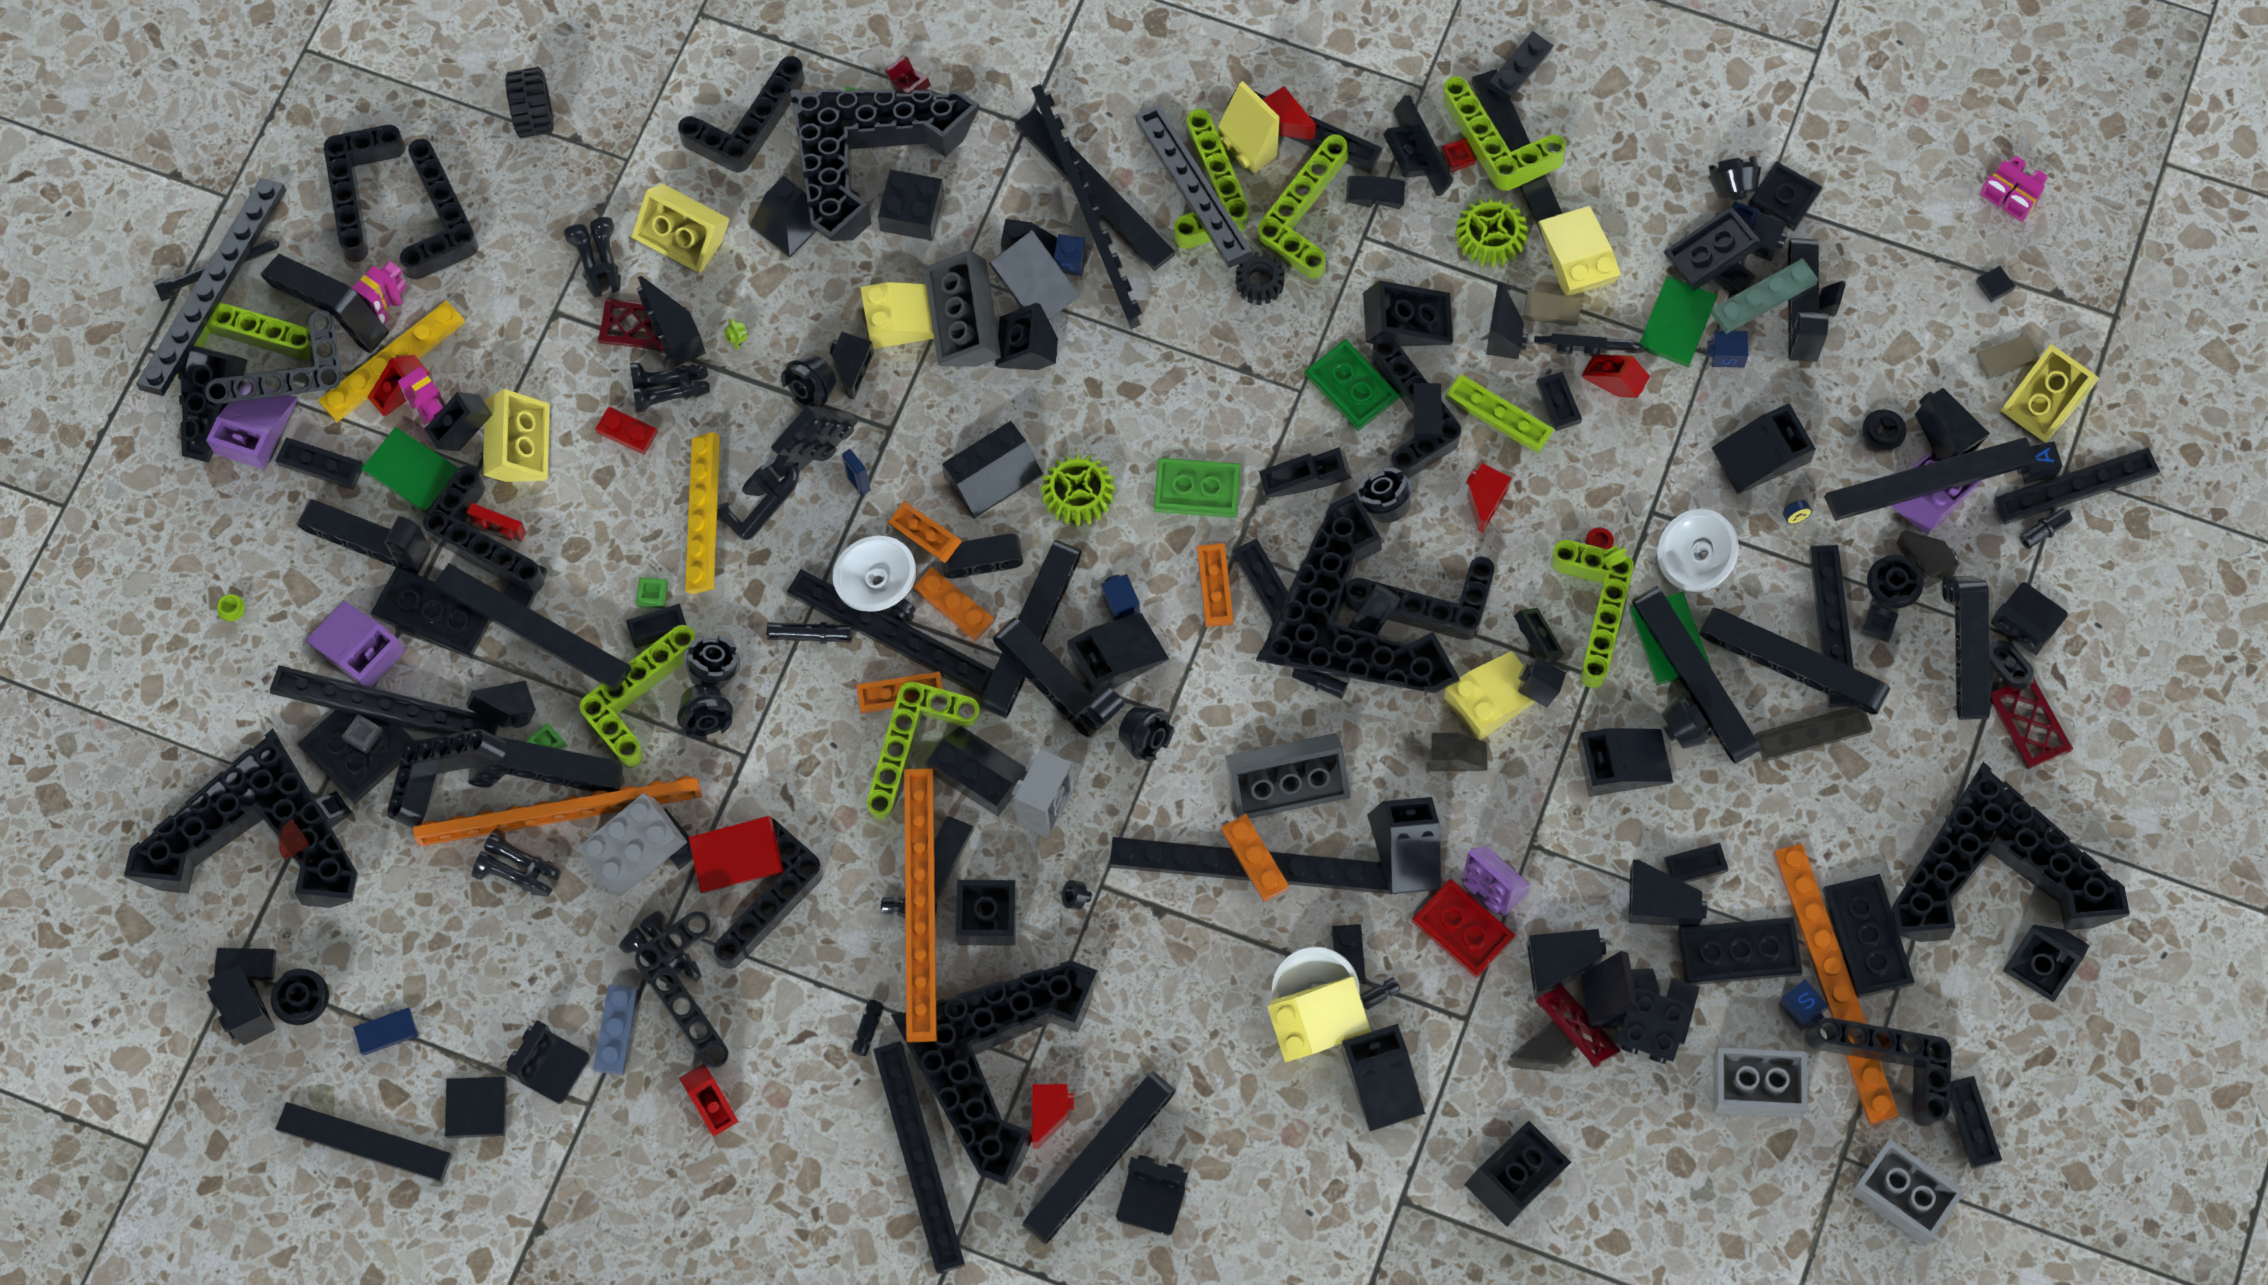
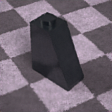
M1944 388L1935 393L1928 392L1919 401L1921 407L1917 410L1915 416L1939 461L1977 451L1990 434Z
M1633 859L1630 866L1629 923L1687 927L1698 926L1702 918L1706 919L1707 901H1702L1701 890L1641 860Z
M1599 929L1529 935L1527 950L1534 999L1569 983L1601 962L1602 955H1606L1605 938H1600Z

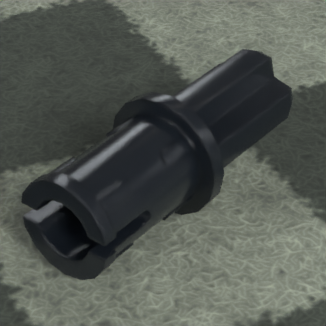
M2061 508L2046 519L2040 518L2038 524L2019 534V539L2025 548L2031 549L2045 538L2054 537V533L2072 522L2073 517L2068 509Z
M1294 668L1292 672L1294 679L1315 687V691L1320 689L1339 697V699L1344 697L1349 684L1324 673Z

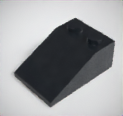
M1381 280L1363 292L1366 343L1373 344L1376 338H1385L1387 336L1393 337L1400 346L1451 345L1453 343L1449 292Z
M1528 1121L1489 1157L1464 1185L1508 1227L1572 1162Z

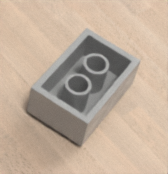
M1040 749L1037 756L1032 755L1025 769L1028 773L1023 781L1018 780L1012 795L1015 796L1013 804L1015 805L1017 824L1049 839L1074 792L1071 762Z
M643 793L577 848L608 891L622 896L685 845L687 841L657 800Z
M1717 1048L1713 1056V1114L1803 1118L1808 1110L1807 1052Z
M1890 1138L1851 1192L1856 1198L1925 1247L1934 1238L1965 1193V1191Z

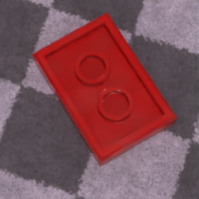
M771 816L761 817L689 837L700 893L704 894L783 873Z
M1451 878L1411 921L1476 979L1516 936Z

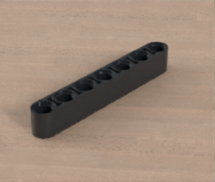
M1054 540L1018 617V620L1041 642H1043L1082 554L1081 549L1058 540ZM1003 653L983 693L979 708L1006 719L1015 704L1026 677Z
M1655 586L1633 599L1632 604L1639 617L1672 666L1730 760L1734 764H1738L1760 751V746L1755 736L1661 589Z
M1719 608L1711 609L1699 632L1702 638L1717 646L1869 714H1878L1890 691V687L1879 679Z
M1152 1071L1029 1213L1022 1226L1045 1245L1051 1241L1174 1096L1176 1089L1156 1072Z

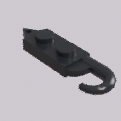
M1552 333V336H1534L1535 344L1551 346V349H1556L1558 354H1572L1573 351H1584L1583 355L1598 357L1600 353H1606V350H1622L1627 353H1642L1645 350L1643 344L1631 340Z

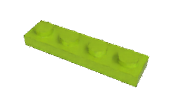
M1462 374L1458 376L1446 393V400L1537 454L1541 452L1554 432V428Z

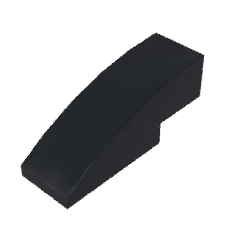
M1340 447L1315 456L1308 453L1259 471L1267 498L1311 491L1352 479L1346 455Z

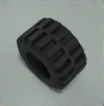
M540 67L507 72L505 78L507 99L514 130L518 137L526 138L552 133L554 128L553 112L546 78Z

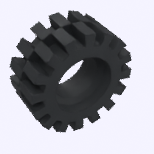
M1254 252L1252 259L1240 263L1236 269L1237 292H1241L1240 296L1243 299L1248 297V302L1251 304L1253 300H1257V305H1261L1262 300H1265L1266 304L1271 303V298L1275 301L1278 298V293H1282L1285 271L1282 268L1281 261L1276 262V256L1274 255L1268 258L1267 252H1263V257L1259 256V252ZM1256 271H1264L1269 274L1271 279L1268 284L1258 286L1250 281V275Z

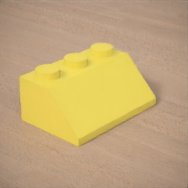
M661 183L646 191L631 237L697 273H701L721 245L730 219Z
M503 389L485 399V404L492 413V416L484 424L483 475L504 482L547 480L550 404L507 389Z

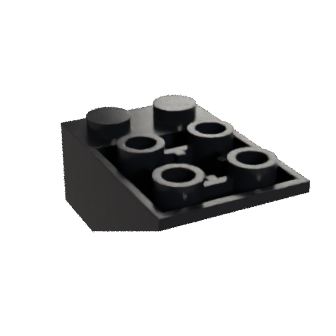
M639 276L640 287L636 289L645 312L650 318L654 332L660 340L667 360L673 358L675 365L678 366L706 354L700 333L690 311L643 276Z
M1790 403L1765 413L1711 448L1737 495L1811 463L1816 451L1815 446Z
M1142 613L1092 627L1067 641L1068 654L1094 697L1106 687L1115 689L1169 660Z
M1605 728L1580 733L1577 746L1589 797L1673 783L1661 729Z
M1432 797L1382 801L1367 816L1390 895L1441 889L1440 822Z
M1398 1024L1342 1041L1341 1053L1369 1132L1425 1115L1408 1050Z

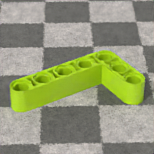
M1452 76L1446 79L1443 89L1444 105L1497 189L1502 191L1514 189L1552 172L1564 164L1566 143L1559 135H1548L1510 152L1466 80L1460 76Z
M1194 109L1187 116V136L1205 178L1239 231H1242L1247 227L1249 220L1247 201L1210 114L1204 109ZM1195 124H1202V125H1204V126L1198 128V127H1195V126H1193V125H1195ZM1211 146L1213 149L1206 150L1203 147ZM1220 168L1223 171L1214 172L1213 169ZM1228 190L1233 193L1226 195L1221 192ZM1193 212L1176 219L1174 223V241L1180 248L1189 249L1211 241ZM1240 213L1242 216L1233 217L1231 214ZM1190 230L1191 233L1182 234L1181 231Z
M1340 135L1328 136L1258 225L1261 245L1311 279L1322 277L1326 271L1324 252L1293 229L1348 159L1347 143ZM1332 148H1340L1342 150L1338 154H1331L1329 152ZM1317 168H1323L1326 170L1321 175H1316L1313 173V171ZM1305 188L1309 190V193L1298 195L1297 191ZM1285 209L1293 210V213L1289 216L1280 214ZM1267 230L1277 231L1276 235L1272 237L1264 235ZM1291 244L1299 247L1293 252L1286 250V247ZM1312 259L1320 261V264L1315 267L1307 265Z
M221 302L194 345L204 348L210 333L296 359L306 360L310 358L307 332L303 326ZM230 318L228 322L221 323L224 319ZM255 326L252 330L246 331L248 327ZM281 333L278 337L271 338L274 334ZM305 340L304 344L296 346L298 342Z
M1562 540L1553 549L1551 557L1553 569L1562 574L1603 583L1581 670L1582 683L1589 688H1598L1604 684L1609 670L1632 576L1633 561L1626 555L1627 560L1607 569L1605 563L1602 564L1600 561L1605 557L1603 552L1607 549L1571 540ZM1566 553L1571 559L1563 560L1558 555ZM1594 560L1598 563V566L1591 567L1586 564V561ZM1622 567L1626 572L1619 574L1613 568ZM1615 592L1620 598L1612 599L1607 593ZM1609 617L1614 623L1605 624L1601 621V618ZM1602 642L1607 646V649H1597L1594 644ZM1597 668L1601 674L1597 676L1592 675L1588 672V669Z
M679 625L673 628L628 663L632 670L618 688L623 690L620 696L611 697L610 695L613 690L600 684L580 702V711L588 726L624 767L633 768L638 766L642 762L643 751L637 738L617 714L684 663V654L690 643L696 638L694 631L689 626ZM681 639H690V642L688 644L683 646L678 645V642ZM661 655L668 656V659L662 663L655 662L656 658ZM638 672L646 673L644 678L640 680L633 679V676ZM592 707H601L598 713L588 714ZM618 727L616 733L612 735L605 734L608 728ZM628 747L636 748L631 755L622 754Z
M907 682L901 686L867 798V807L873 818L877 820L887 819L894 810L904 776V769H906L921 715L963 727H970L977 723L980 714L979 706L975 699L917 682ZM909 691H915L920 697L916 702L909 703L904 699L905 694ZM938 698L944 699L947 702V706L943 710H935L931 706L932 702ZM964 706H970L975 712L971 717L964 718L960 716L959 710ZM901 718H908L912 721V724L908 729L901 730L896 726L897 721ZM893 745H900L904 748L903 754L898 757L891 756L888 750ZM885 772H893L896 775L895 781L891 784L883 783L880 777ZM885 799L888 802V806L884 811H876L872 807L874 801Z

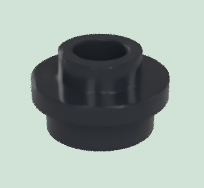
M903 598L900 602L890 607L892 609L890 613L896 619L902 622L913 620L916 608Z

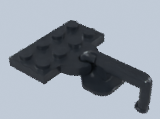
M806 406L771 446L778 455L759 467L742 487V492L745 495L762 496L765 493L767 495L743 523L730 510L728 502L719 504L717 512L721 519L742 540L752 539L793 493L798 482L799 472L812 460L824 461L830 459L835 454L837 445L854 432V426L858 420L851 413Z

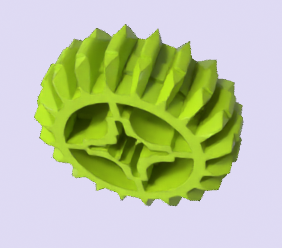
M1491 196L1487 199L1486 203L1480 198L1477 200L1476 205L1469 203L1467 210H1462L1460 218L1456 221L1455 237L1458 239V248H1463V256L1471 254V263L1478 259L1480 260L1481 267L1486 262H1490L1492 268L1496 266V262H1499L1503 267L1506 265L1507 259L1513 262L1516 259V254L1520 255L1523 252V246L1527 243L1528 226H1525V217L1520 216V208L1512 210V202L1504 205L1502 198L1498 199L1497 202H1493ZM1503 223L1510 227L1513 236L1509 235L1508 231L1503 228ZM1470 228L1475 230V234L1480 237L1479 242L1472 236Z
M1079 453L1072 460L1066 454L1064 463L1056 459V468L1050 466L1047 468L1048 475H1043L1042 483L1044 485L1040 487L1041 494L1044 495L1042 502L1044 505H1048L1047 512L1049 514L1055 512L1054 516L1057 521L1065 517L1064 522L1066 525L1070 524L1071 520H1075L1077 527L1080 526L1081 520H1085L1090 525L1091 517L1100 521L1101 512L1108 513V504H1113L1114 496L1112 495L1116 492L1115 486L1112 485L1114 477L1108 475L1109 468L1107 466L1101 467L1100 459L1092 463V457L1089 454L1085 460L1081 459ZM1093 479L1097 481L1101 488L1098 496L1090 488ZM1058 484L1063 486V490L1066 491L1063 501L1055 492Z

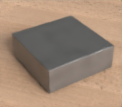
M358 714L342 735V738L367 754L383 730Z

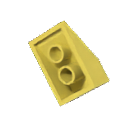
M1242 81L1238 85L1218 126V135L1225 151H1230L1243 169L1247 168L1255 174L1278 154L1279 116Z
M1590 206L1538 222L1564 296H1573L1615 283L1621 276L1614 252Z
M886 282L860 287L869 339L872 341L873 349L934 339L926 284Z
M2050 344L2000 411L2047 443L2080 405L2100 378Z
M1512 651L1469 671L1460 677L1459 682L1447 687L1445 690L1444 700L1477 742L1536 703L1534 700L1518 692L1521 683L1518 676L1524 666Z
M1354 976L1271 1000L1267 1006L1285 1062L1318 1053L1339 1045L1344 1040L1371 1032Z

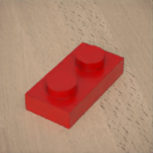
M608 406L595 428L598 434L643 455L646 454L658 433L657 428Z
M471 503L467 511L472 525L481 531L489 529L497 532V535L505 540L512 541V539L520 542H522L526 534L522 522L474 503Z

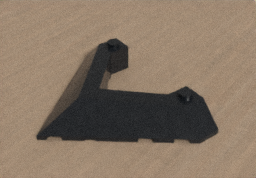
M790 89L811 227L830 241H851L872 224L868 204L852 193L851 149L927 144L946 157L964 141L980 108L979 104L960 91H949V94H933V91L912 90L911 94H896V90L840 91L817 89L816 93H801V89Z
M1356 492L1330 504L1326 517L1311 543L1304 563L1302 562L1283 602L1281 611L1277 614L1268 633V638L1262 650H1260L1256 661L1429 693H1437L1460 681L1458 674L1434 632L1406 644L1399 641L1396 643L1382 639L1379 635L1361 630H1351L1343 627L1341 624H1337L1346 596V587L1352 579L1357 562L1381 551L1382 545L1381 537Z
M272 728L264 735L265 738L253 749L251 747L231 763L232 766L225 772L221 771L185 802V806L175 815H169L153 829L154 832L149 837L130 848L124 877L160 891L189 894L195 867L262 820H264L300 868L295 895L301 905L332 908L353 901L358 872Z
M1984 761L1892 906L1896 935L1918 942L1949 940L1956 928L1951 904L1992 854L2059 903L2064 930L2095 928L2130 915L2125 886L2117 879L2113 880L2101 869L2102 866L2085 851L2081 852L2070 842V838L2037 808L2031 807L2024 800V797L2006 781L2002 782L1991 772L1992 769Z
M1072 960L1059 963V966L1046 970L1039 969L1020 975L1019 978L1000 981L963 992L947 1000H937V1041L907 1042L906 1012L902 1013L901 1011L891 1014L979 1176L1005 1186L1009 1184L1022 1166L1031 1145L1032 1136L1029 1130L1002 1120L975 1055L1049 1023L1078 1033L1090 1005L1098 970Z

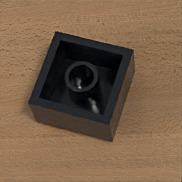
M890 169L878 213L880 231L933 241L944 198L943 179Z
M957 880L956 939L958 945L1016 946L1017 888L1015 880Z
M240 964L207 980L211 990L207 991L209 999L213 1006H217L221 1013V1016L218 1017L224 1031L229 1033L232 1040L237 1038L244 1046L276 1030L254 980Z

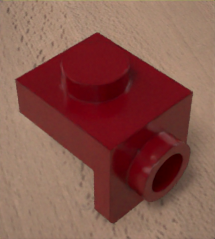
M905 55L885 69L893 89L900 94H911L912 90L925 91L931 86L928 77L914 69L909 58Z

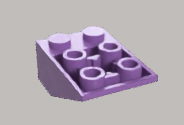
M246 381L238 391L241 395H247L251 391L250 382ZM266 387V389H267L268 391H270V392L275 391V390H273V389H270V388H267V387ZM292 395L229 402L218 415L206 441L214 454L265 470L298 398Z
M1932 451L1911 469L1938 462L1939 460L1934 451ZM1982 480L1891 506L1925 535H1928L1959 506Z
M343 601L305 640L306 643L353 682L367 687H372L405 653L399 639L378 622L346 601Z
M1488 846L1471 849L1468 852L1462 876L1465 887L1473 894H1480L1485 899L1486 906L1496 914L1499 912L1505 917L1528 894L1530 884Z

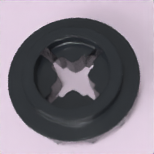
M1880 409L1873 411L1865 418L1862 425V437H1865L1868 446L1872 445L1878 451L1889 450L1890 452L1894 448L1900 447L1907 434L1904 420L1900 415L1891 410ZM1880 424L1884 426L1885 430H1892L1888 433L1887 439L1883 433H1877L1880 429Z

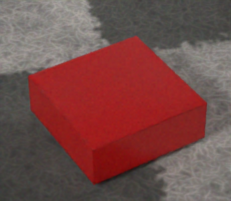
M1466 138L1441 146L1440 151L1450 173L1475 165L1476 160Z

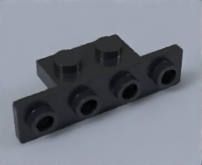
M1404 95L1393 110L1401 126L1387 128L1383 136L1404 177L1426 175L1436 196H1442L1453 183V178L1411 96Z

